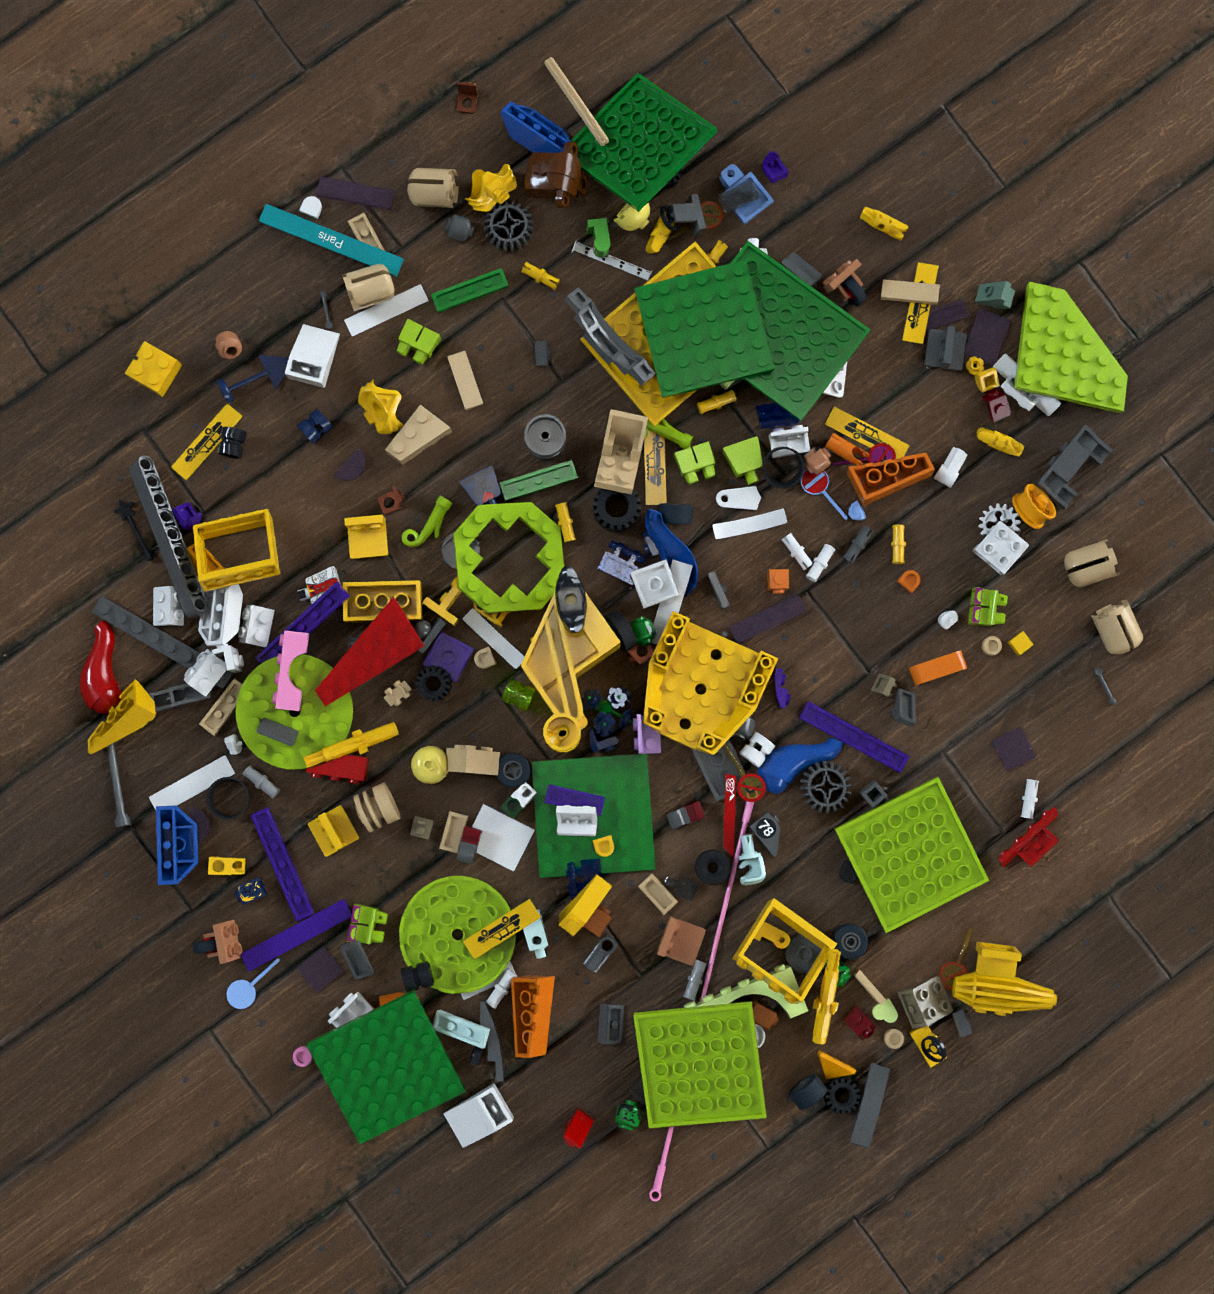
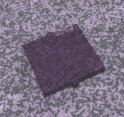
M1021 727L1011 732H1005L1004 735L992 740L1006 771L1018 765L1023 766V763L1035 758Z
M324 946L297 967L298 971L305 978L304 982H308L315 993L319 992L343 972L336 963V958L332 957Z

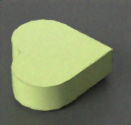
M889 998L882 1005L878 1003L872 1009V1015L878 1020L884 1019L888 1023H893L898 1018V1013Z

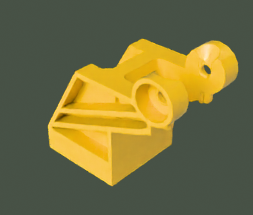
M554 592L535 636L530 638L532 642L521 664L524 673L554 714L546 721L543 728V736L546 743L553 750L560 753L572 751L578 746L581 739V730L588 724L583 714V706L576 679L620 649L621 644L587 593V611L584 627L579 633L573 634L564 627L559 617ZM568 594L565 597V602L568 605H574L577 601L576 596L573 594ZM561 730L566 731V735L563 737L559 736Z

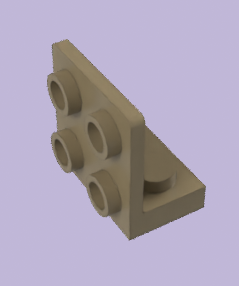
M934 976L916 987L902 989L897 992L912 1029L929 1026L953 1012L939 976Z

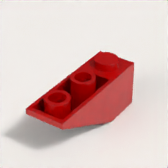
M346 755L308 768L306 772L311 773L310 777L322 778V775L330 776L329 780L341 781L342 778H348L349 783L360 784L361 781H366L369 758Z
M577 1107L564 1126L563 1138L566 1139L564 1142L572 1148L576 1146L580 1149L594 1122V1118Z

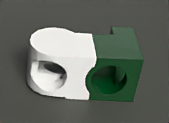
M525 782L500 808L515 820L537 792Z

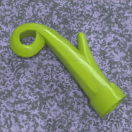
M665 419L661 420L663 425L657 424L656 426L647 421L644 438L649 430L680 445L679 447L683 449L690 448L694 436L687 433L683 434L672 427Z
M440 495L421 533L418 535L416 531L407 529L402 534V542L408 547H417L433 531L435 538H439L443 517L453 503ZM413 534L415 540L408 541L407 536Z

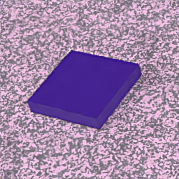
M440 631L422 665L425 667H430L431 665L437 667L439 665L441 669H447L446 673H450V679L457 683L474 648Z

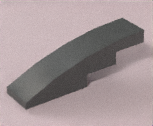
M187 683L149 693L155 702L156 713L211 698L210 692L205 697Z
M481 999L480 1025L490 1029L487 1039L488 1061H496L495 1081H504V1064L500 1037L485 999Z
M870 1063L860 1103L857 1105L849 1143L869 1148L881 1109L890 1068Z

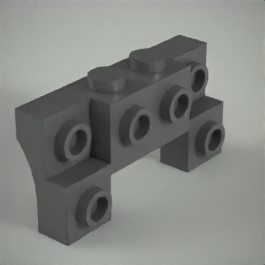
M1087 425L1082 426L1069 443L1066 441L1059 448L1061 453L1057 457L1053 456L1047 463L1048 469L1035 484L1063 510L1067 508L1069 502L1078 494L1066 483L1069 482L1088 458L1097 466H1100L1107 455L1113 451Z

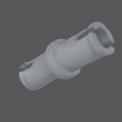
M251 765L242 774L252 781L257 789H262L272 799L280 791L279 788L268 780L266 775H261Z
M695 960L691 975L687 978L689 981L683 997L695 1001L699 985L703 982L701 979L707 963Z

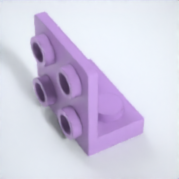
M637 714L636 719L632 720L633 731H637V738L633 739L634 750H638V754L661 753L660 734L643 724L644 715Z

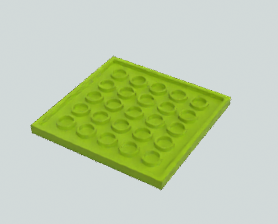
M935 777L834 828L885 933L989 881L939 777Z
M752 1001L634 1013L649 1128L766 1118Z

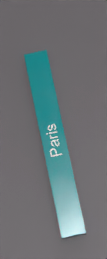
M265 204L259 222L365 265L383 264L388 268L390 275L395 277L398 276L404 261L399 256L268 204Z

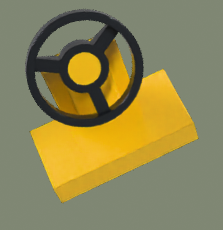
M929 1026L916 1028L909 1033L930 1068L947 1058L944 1044L938 1039L937 1035L932 1033Z

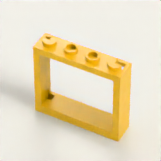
M268 509L193 525L198 579L204 592L280 575L273 519ZM266 526L270 559L208 573L205 539Z
M773 898L766 903L732 959L736 961L740 968L752 972V976L755 979L763 980L767 983L769 989L785 996L784 999L787 1002L798 1004L805 999L828 960L829 950H834L837 943ZM770 912L822 949L797 992L791 990L744 956V953Z

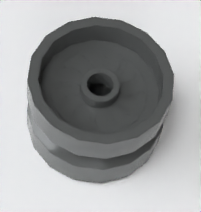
M540 414L533 417L527 423L524 438L529 453L541 460H551L563 452L566 445V429L557 417L550 414ZM549 435L547 439L542 438V436Z

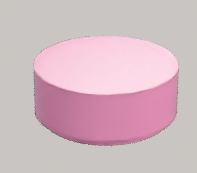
M306 1046L297 1048L293 1053V1061L300 1067L309 1065L313 1059Z

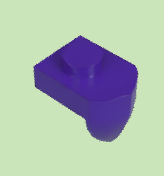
M770 151L765 156L762 170L771 183L788 177L789 171L781 162L776 152Z
M189 502L172 510L175 518L185 530H193V525H197L201 521L202 514L200 512L196 513Z

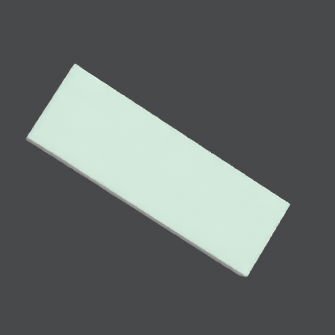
M442 1010L436 1011L433 1028L438 1032L479 1048H485L490 1031L487 1027Z

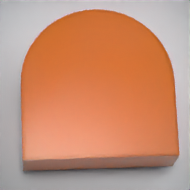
M909 570L903 573L896 582L909 593H913L920 584V576L917 572Z

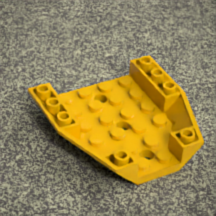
M672 611L649 662L643 724L660 735L693 750L715 755L756 710L778 658L763 651L757 653L689 622L690 618ZM714 650L719 651L721 659H712L711 652ZM703 685L706 688V692L702 695L697 694L695 687ZM682 719L689 720L690 728L682 729L679 724Z

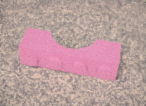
M284 631V634L280 635L279 646H283L282 654L278 653L277 658L280 672L275 675V684L278 685L277 692L273 693L272 704H276L275 708L300 710L302 690L295 687L291 682L289 667L297 656L307 653L309 633Z

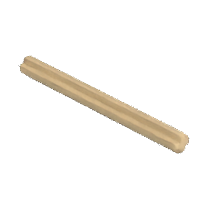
M552 57L545 60L547 69L600 146L609 142L608 137Z

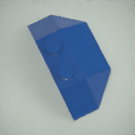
M510 102L500 112L510 137L533 153L563 152L565 143L572 142L569 140L564 129L532 108Z
M176 805L156 806L158 885L179 884L198 864L197 823Z

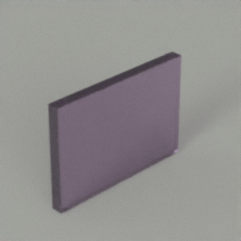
M979 309L965 346L964 355L968 357L976 356L981 358L984 363L993 366L998 358L1011 320Z

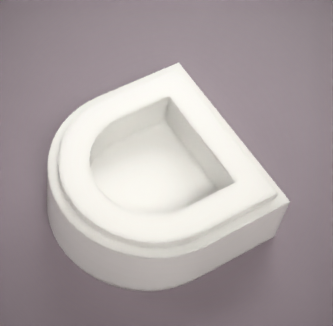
M310 196L303 201L299 211L318 220L322 204L318 198Z

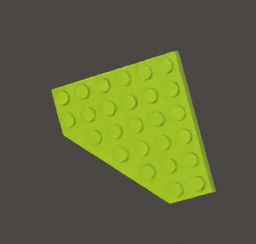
M1029 282L1026 286L1014 389L1122 413L1125 406L1128 378L1125 371L1065 290Z

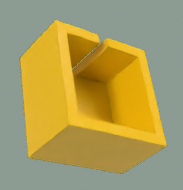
M144 341L136 354L138 360L133 359L125 374L130 379L163 397L182 364L177 359Z

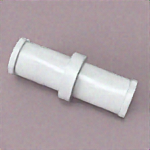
M792 533L782 539L791 552V557H795L803 570L813 564L804 552L805 548L799 545Z
M824 545L818 557L814 558V563L806 574V578L813 582L817 581L823 569L827 568V563L835 552L832 546Z
M1027 779L1025 795L1022 796L1024 801L1021 817L1033 819L1035 802L1038 801L1036 795L1039 781Z
M508 969L500 982L495 984L494 991L486 1000L488 1005L494 1009L497 1008L504 995L509 993L508 989L511 986V978L518 977L515 973Z

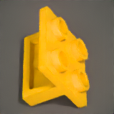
M342 805L329 812L322 813L318 818L308 823L325 857L359 839Z

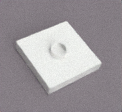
M667 559L630 572L643 609L680 595Z

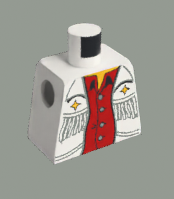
M332 566L306 578L307 588L297 590L300 601L311 599L313 604L335 582L340 583L337 569Z

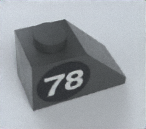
M765 812L748 827L771 856L775 857L778 852L780 827L777 823L780 821L773 813Z

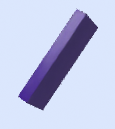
M548 784L544 803L555 806L596 807L597 815L601 816L605 797Z

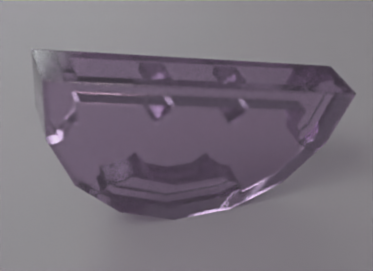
M358 448L333 476L342 481L358 478L363 473L366 462L361 449Z
M190 807V818L197 823L199 843L209 833V818L199 808Z

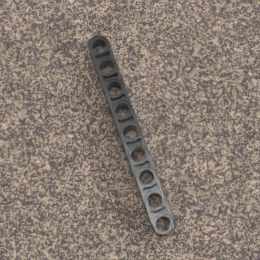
M143 455L130 465L129 472L182 609L188 618L194 619L208 609V602L199 583L197 573L155 465L150 457Z

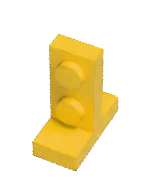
M458 577L452 581L450 585L452 589L449 593L445 592L440 598V605L428 597L422 602L426 607L453 626L457 625L459 619L449 613L448 610L462 592L458 589Z

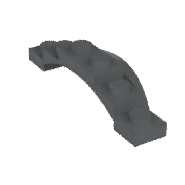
M579 287L566 296L564 301L576 313L573 319L586 332L583 335L584 339L608 365L613 362L624 375L630 373L641 386L656 374L645 358L631 349L614 332L602 317L593 301Z

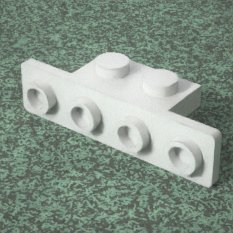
M1006 353L993 365L997 372L1006 379L1001 385L1005 393L1016 399L1022 408L1030 411L1036 405L1047 416H1050L1061 405V402L1055 398L1015 390L1017 363Z

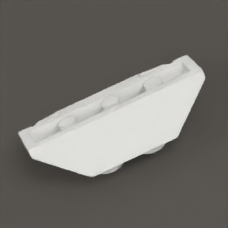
M239 584L204 592L208 602V609L200 615L198 631L207 646L225 645L239 632L243 599Z

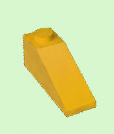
M596 874L559 914L558 925L574 936L594 913L612 888V885Z

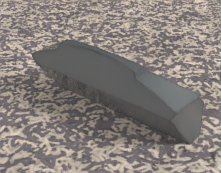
M547 341L535 342L536 366L546 367L549 364L550 348Z
M964 1009L953 1012L952 1016L960 1038L971 1035V1022Z

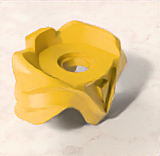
M504 164L501 170L495 174L479 169L472 173L471 196L465 198V200L473 207V210L489 212L497 202L501 205L510 197L508 193L517 187V181L513 171L510 169V165Z
M374 379L365 386H362L358 396V403L366 410L364 416L369 424H375L379 434H392V432L402 429L404 425L396 418V410L401 401V394L397 390L377 387L374 385Z

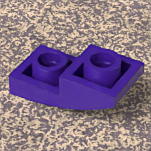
M775 668L773 673L774 695L779 709H784L785 705L788 706L790 701V694H787L788 689L780 688L785 683L786 674H783V669Z

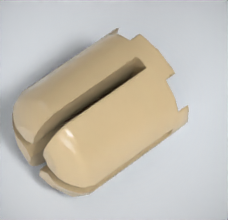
M414 169L409 175L408 182L410 184H408L407 189L412 204L418 207L454 208L453 203H457L459 186H456L454 176H458L456 170Z
M375 264L342 275L354 311L389 301L394 297L393 281L388 268L383 264Z
M1107 539L1066 554L1064 560L1066 571L1100 559L1104 561L1070 573L1068 577L1073 585L1084 587L1120 574L1115 572L1114 565L1118 564L1113 548L1108 549L1105 543L1108 541Z
M1122 600V605L1112 606L1110 604L1096 611V616L1091 615L1106 650L1111 654L1129 652L1130 648L1135 649L1143 641V634L1127 600Z

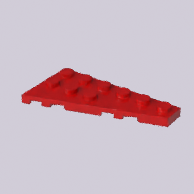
M395 597L389 601L315 689L325 707L425 646Z

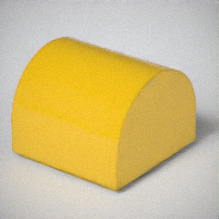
M994 367L975 374L977 387L982 393L1000 386L997 370Z

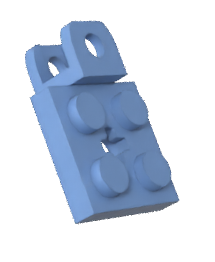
M730 164L721 172L719 181L726 190L721 194V197L743 225L747 224L774 202L752 172L744 176L734 164ZM743 195H746V196L751 195V196H752V198L750 199L751 202H750V203L744 202V201H743V199H744V196H743Z

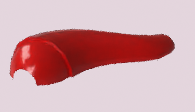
M103 620L94 628L96 638L82 668L79 683L83 700L89 709L100 714H109L111 707H116L122 699L119 698L121 690L112 671V654L115 643L114 632L110 624Z

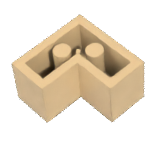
M454 745V748H447L446 750L447 771L498 775L500 752H492L493 748L481 747V750H476V746Z

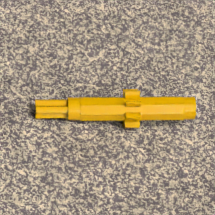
M392 722L364 733L360 729L352 732L353 737L303 757L306 767L308 768L324 761L328 762L356 751L360 755L369 752L367 747L399 735L396 724Z
M838 949L829 950L820 996H817L813 1003V1008L817 1009L812 1041L817 1044L826 1043L831 1015H834L838 1008V1002H834L841 955Z

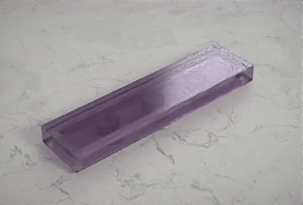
M321 176L317 189L318 197L391 210L395 193L394 190Z
M797 594L729 628L736 643L739 644L806 612V609Z

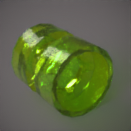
M511 678L501 701L510 705L514 703L516 708L526 712L536 689L527 685L523 687L521 682Z

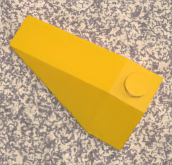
M134 680L121 693L119 698L122 700L116 708L111 707L106 722H100L89 737V754H93L139 730L155 718V702L137 680Z

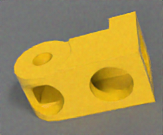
M210 856L208 875L245 874L246 859Z
M765 921L754 937L758 941L764 937L772 941L780 949L786 948L790 944V937L786 932Z

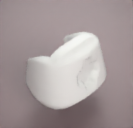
M945 611L938 618V623L946 630L958 621V615L955 611Z
M236 734L224 739L231 755H237L242 751L243 743L239 741Z

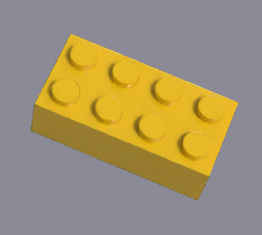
M420 580L343 582V588L350 595L343 603V621L346 623L373 622L393 597L396 598L409 621L423 620L422 582Z

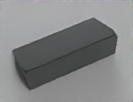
M267 718L261 720L256 731L289 746L295 744L299 734L297 730Z
M600 1004L598 1043L605 1045L622 1044L624 1005Z

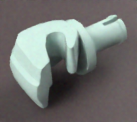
M752 834L740 836L743 853L742 856L738 857L739 860L743 861L738 868L742 869L746 865L750 868L744 876L740 877L741 885L745 886L758 884L766 876L761 852L757 853L754 850Z

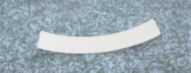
M784 508L753 517L713 524L715 538L720 539L787 523Z
M472 608L465 615L463 620L510 665L517 669L522 664L524 656Z

